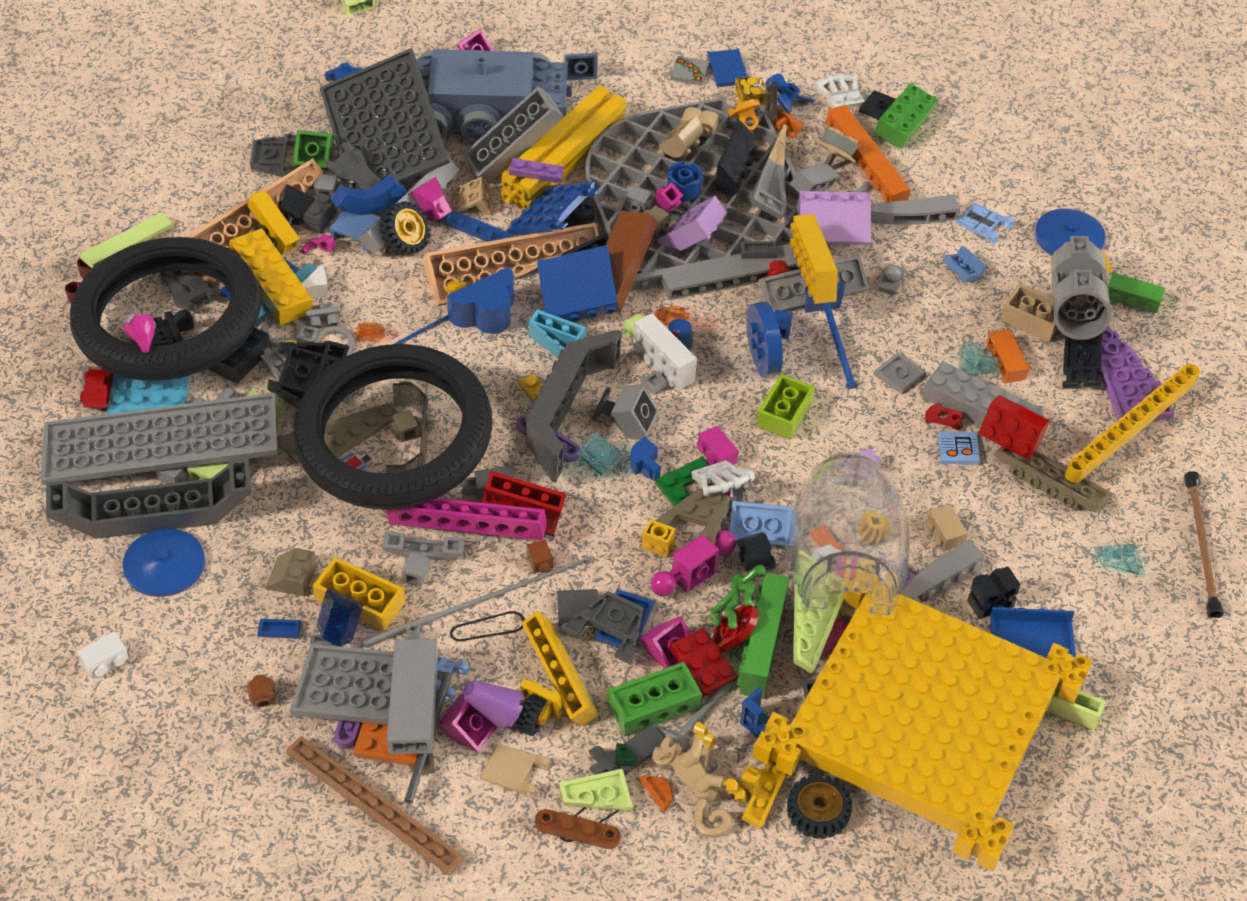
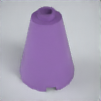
M473 680L471 683L468 682L463 689L464 699L499 729L507 731L506 726L512 727L523 707L519 705L520 700L525 699L524 693L519 690Z

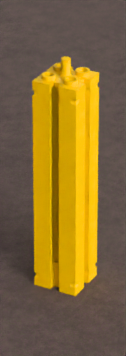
M599 85L595 88V91H592L518 159L564 166L562 182L587 159L592 144L600 134L611 125L625 118V114L622 112L626 110L627 99L617 94L612 96L610 95V90ZM508 169L502 173L503 188L501 189V198L508 205L515 202L518 209L523 210L526 207H530L532 200L540 196L546 186H555L560 183L509 175Z

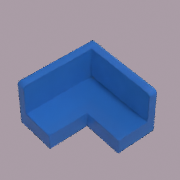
M760 687L742 702L740 724L757 738L762 731L765 732L766 723L770 718L760 706L763 691Z

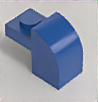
M643 437L633 445L630 467L635 475L642 471L646 478L650 477L655 481L660 478L661 466L655 462L658 458V447L646 437Z

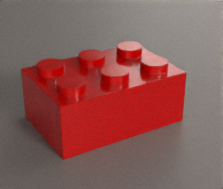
M998 395L990 403L978 434L1029 460L1037 452L1050 420Z

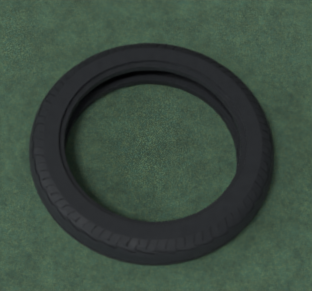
M167 237L153 239L131 245L112 254L97 264L84 277L72 299L70 327L73 338L82 353L105 371L134 380L160 381L177 379L213 367L233 354L246 341L259 317L261 293L252 269L240 256L230 249L215 242L198 238ZM185 270L202 273L220 281L231 293L227 309L211 327L181 342L150 346L148 353H143L136 344L127 343L113 337L100 325L103 311L116 293L142 277L159 272Z
M380 345L357 351L340 359L325 369L311 383L296 411L293 430L294 445L299 461L309 477L320 488L339 500L370 509L408 508L443 496L457 487L472 473L483 458L490 441L492 410L486 391L479 379L469 368L454 357L436 349L419 345ZM388 379L423 381L446 392L459 406L462 412L461 426L449 447L432 461L408 471L372 473L356 469L338 459L329 450L324 441L326 425L335 408L351 393L378 381Z

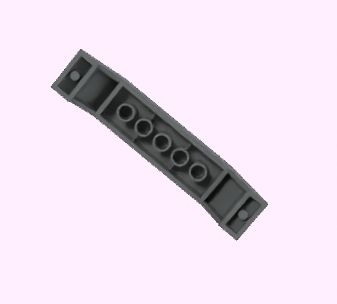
M620 330L567 343L564 350H560L558 361L553 363L551 374H547L545 385L540 387L538 398L533 400L531 411L526 413L525 422H527V426L524 435L527 436L526 444L552 482L556 483L563 471L564 442H560L556 434L586 376L609 368H615L620 358L622 331Z
M249 459L229 461V465L210 479L101 492H88L68 484L67 480L47 482L46 515L52 520L94 538L144 533L165 528L177 529L217 524L252 493Z

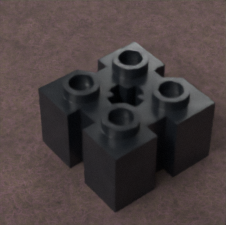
M1009 566L1002 569L997 568L991 572L990 576L988 574H980L973 578L967 602L978 619L990 616L992 607H1014L1017 599L1015 595L1018 594L1021 584Z

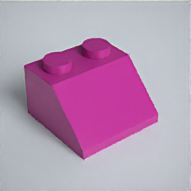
M463 693L459 694L437 724L450 739L477 753L497 727L464 699Z

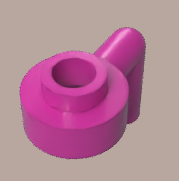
M323 234L319 239L311 238L301 248L300 252L307 254L314 245H317L322 250L330 253L336 247L335 239L326 234Z

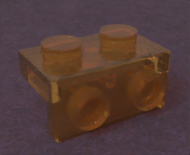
M670 304L669 307L660 305L655 312V317L663 325L668 326L671 316L689 320L690 313L685 312L686 308Z

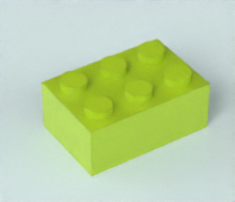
M780 374L758 410L756 426L791 440L813 402L815 386Z

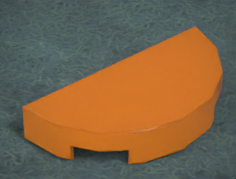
M648 774L639 777L640 782L661 811L664 812L672 802V788L663 777L658 778Z

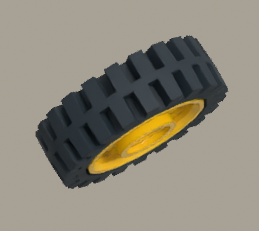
M407 201L396 203L388 207L380 218L382 221L379 226L383 227L380 229V233H384L382 239L387 240L386 246L391 245L390 250L395 251L396 254H401L402 256L411 255L421 251L429 243L428 239L431 237V234L428 232L431 231V227H427L430 222L425 220L427 215L422 214L424 210L422 208L418 209L417 204L413 205V202Z

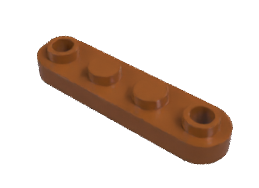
M549 809L540 810L535 816L536 828L546 834L605 849H614L620 843V831L611 825ZM548 817L550 820L544 821L543 818ZM612 834L613 837L609 838L606 835Z

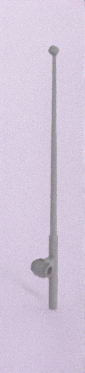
M584 556L580 561L363 639L362 643L364 647H368L405 632L407 639H423V632L420 628L423 625L580 563L589 564L591 559L588 556Z

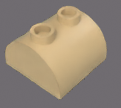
M695 116L677 126L663 140L659 148L671 157H686L691 152L689 148H694L700 143L698 138L702 135L703 127L698 117Z

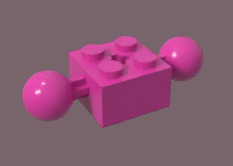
M721 530L717 533L715 545L702 535L697 539H693L683 549H678L673 554L672 571H659L653 575L650 582L652 591L658 596L666 597L674 592L677 583L688 593L717 573L719 555H729L736 548V538L733 533Z

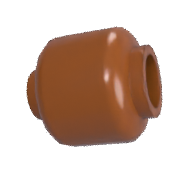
M261 674L254 676L253 680L248 682L249 701L256 707L270 706L276 699L273 679Z

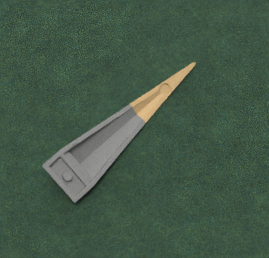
M786 124L778 135L752 192L751 204L779 220L783 218L787 206L784 172Z

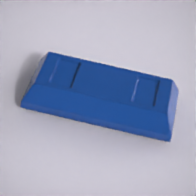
M260 619L257 637L298 639L301 620Z

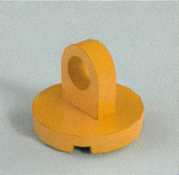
M751 99L739 103L736 109L730 108L728 110V115L730 118L738 117L739 121H742L750 131H753L758 125L755 110L761 106L758 99ZM748 118L754 122V125L751 127L745 124V120Z

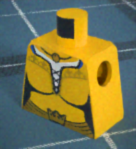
M736 77L735 91L740 103L751 99H758L760 105L767 104L768 95H775V90L766 87L761 77Z

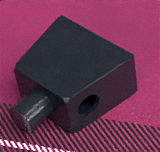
M286 184L280 194L278 209L291 227L293 224L300 225L304 220V213L316 198Z

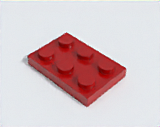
M704 627L671 643L669 646L677 661L686 664L702 693V697L736 681L738 678L737 673Z

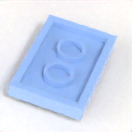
M733 501L730 532L733 533L736 541L752 534L765 532L770 545L788 546L792 506Z

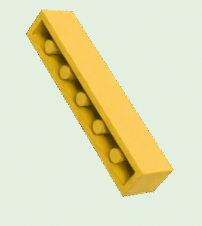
M536 611L521 622L555 690L560 694L562 704L569 718L577 724L585 726L597 717L599 712L551 620Z

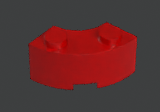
M90 367L88 371L84 372V392L80 393V402L83 403V407H108L114 374L100 367Z

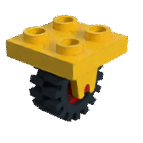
M522 680L520 690L524 693L525 699L522 700L523 707L515 725L517 730L534 736L549 716L558 720L561 719L563 716L562 700L557 691L545 689L534 680Z

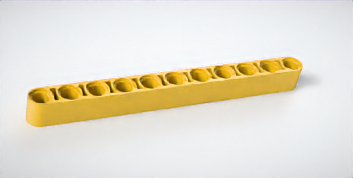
M1194 364L1184 365L1070 460L1065 472V478L1071 483H1078L1188 392L1195 385L1200 374L1199 367Z

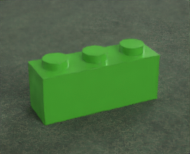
M1113 273L1108 285L1109 299L1113 302L1127 304L1130 307L1145 309L1147 312L1157 313L1165 287Z

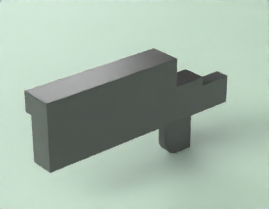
M651 724L625 742L624 745L636 755L638 767L652 757L655 747H660L665 738ZM594 746L588 751L593 760L597 762L589 769L593 775L614 771L619 768L623 769L625 776L636 768L616 766V749L610 754H607L601 746Z

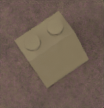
M294 548L279 555L266 589L305 597L317 565L315 551Z

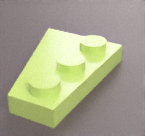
M623 769L559 783L564 806L633 811Z

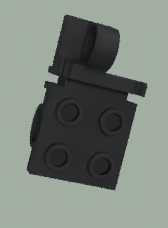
M186 309L180 310L175 316L172 314V311L165 312V320L162 317H155V334L150 346L181 342L182 335L180 332L194 329L193 317L190 311ZM130 338L132 344L138 345L133 339Z

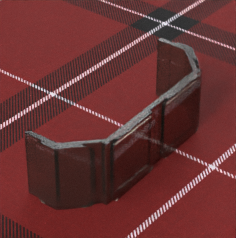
M412 382L393 383L394 406H411L422 415L420 453L404 465H386L387 473L408 471L427 463L430 426L429 398H427V394H423L422 390Z

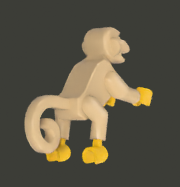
M697 722L693 728V733L698 736L694 738L689 751L681 754V746L675 743L670 735H667L660 744L661 746L655 747L652 758L654 763L661 769H674L675 775L688 788L694 791L698 799L694 813L695 825L705 836L717 837L730 829L732 817L724 809L714 810L709 815L708 820L715 824L719 818H722L723 822L716 828L706 827L704 824L706 803L712 802L718 795L729 797L734 795V801L746 802L747 793L743 788L739 787V783L735 779L725 780L724 777L708 774L706 769L712 754L711 747L716 744L717 740L704 724Z

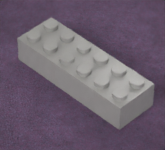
M538 86L465 151L463 155L478 178L483 177L489 184L511 165L512 158L518 159L562 120L564 116L549 93Z
M943 361L925 383L922 398L934 404L939 403L942 407L962 411L963 418L980 426L983 423L990 403L998 395L1040 416L1043 410Z

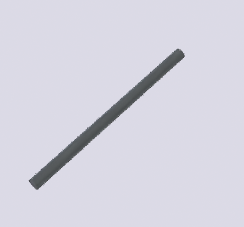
M444 672L436 696L434 732L452 677L450 672ZM428 753L418 754L404 800L406 803H413Z

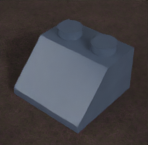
M598 53L565 54L563 56V62L567 63V81L597 79Z

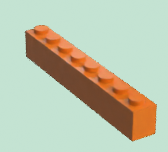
M846 104L828 109L826 117L827 126L843 132V136H850L858 141L857 145L859 146L852 157L857 161L858 167L863 169L866 178L872 181L875 190H879L882 194V199L885 202L909 200L910 188Z

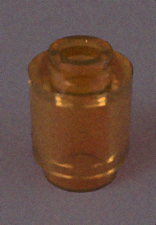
M372 322L358 324L357 337L362 340L379 342L380 338H384L385 328L382 327V324Z

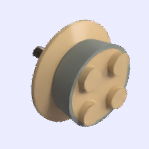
M832 127L825 129L822 140L814 139L815 143L830 152L826 162L831 166L835 157L841 156L848 161L856 163L852 155L859 146L857 145L858 141L850 136H843V132Z

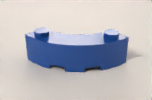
M388 174L383 180L367 190L351 189L340 185L330 199L336 208L352 214H368L379 212L392 206L408 191L400 181Z

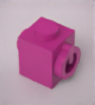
M670 183L666 188L664 185L656 191L657 196L653 198L661 209L665 211L668 209L671 212L682 203L680 198L683 195L673 183Z

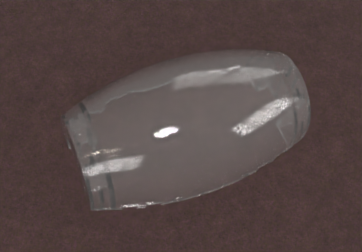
M849 452L832 455L820 462L808 476L793 508L787 546L790 571L794 575V584H797L798 593L806 608L827 610L830 590L870 593L869 614L890 616L899 601L900 594H902L909 565L910 534L902 499L891 478L873 459L862 454Z

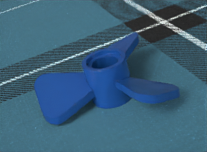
M780 73L774 74L765 82L766 87L780 93L777 100L787 113L791 112V106L796 98L812 103L815 102V99L809 96L800 95V89L792 83H786L783 75Z

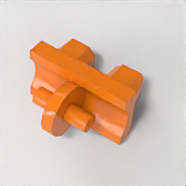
M781 108L777 109V116L773 120V124L779 132L786 124V134L794 139L797 137L798 132L802 131L804 123L793 118L791 113H787Z

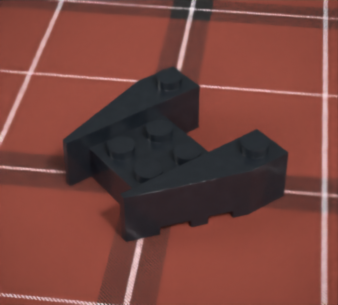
M308 341L307 343L280 342L278 353L287 355L279 382L268 379L267 390L275 393L295 408H298L303 395L311 383L323 372L324 366L330 367L340 359L348 356L349 346L333 341L314 343V341Z

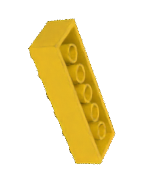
M815 214L793 216V223H790L791 234H793V238H790V247L793 249L794 258H797L798 268H801V276L805 277V286L808 287L809 297L813 298L815 304L836 302L838 270Z
M262 228L229 240L230 250L240 256L252 269L259 284L261 300L279 326L305 317L306 311L313 310L312 297Z

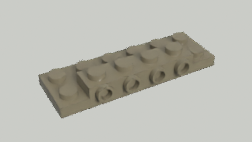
M1002 446L996 451L995 457L999 458L1001 462L1011 465L1008 472L1012 473L1015 478L1026 481L1035 489L1042 490L1048 497L1061 501L1066 507L1076 510L1082 505L1086 510L1096 513L1113 495V493L1086 478L1078 483L1069 482L1065 478L1067 468L1038 451L1029 460Z

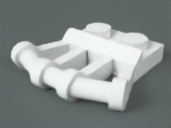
M842 73L837 74V76L829 75L825 79L817 80L813 83V87L827 98L831 108L845 104L848 108L862 106L865 102L859 92V88H857L858 74H853V76L843 75ZM839 82L843 91H838L834 83ZM845 82H853V89H849ZM828 84V86L830 87L832 93H830V92H829L827 89H825L823 86H825V85Z
M727 460L691 471L692 479L697 481L701 488H703L704 497L712 493H726L732 488L738 489L742 484L750 483L755 479V475L751 470L738 468Z

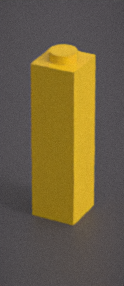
M265 190L254 192L250 196L247 206L258 222L266 226L268 236L276 241L280 253L283 255L296 248L300 238Z

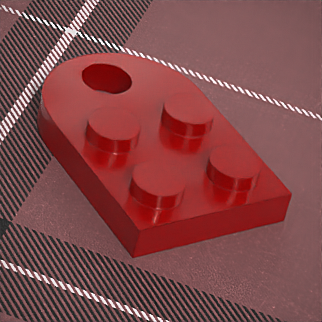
M743 604L734 609L737 615V627L735 629L729 627L728 618L725 615L721 617V625L719 627L715 626L712 639L722 653L739 645L752 633L759 617L757 608L752 605L745 606Z

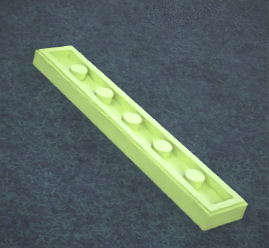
M161 212L82 252L80 258L93 269L112 254L131 245L147 241L173 227V222Z

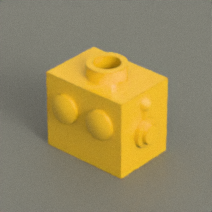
M650 519L642 532V548L668 557L675 545L676 528Z

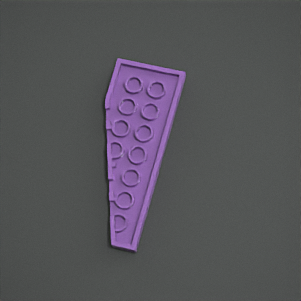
M1107 326L1103 331L1102 373H1100L1117 420H1119L1157 389L1161 382H1157L1152 377L1153 373L1145 369L1141 364L1142 361L1126 342H1122L1119 339V334ZM1172 406L1168 407L1154 420L1172 419L1175 414Z

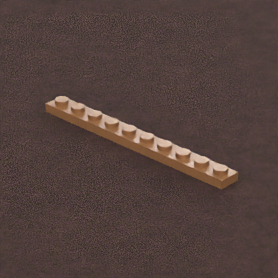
M300 736L286 749L287 755L450 876L464 861L462 854L303 736Z

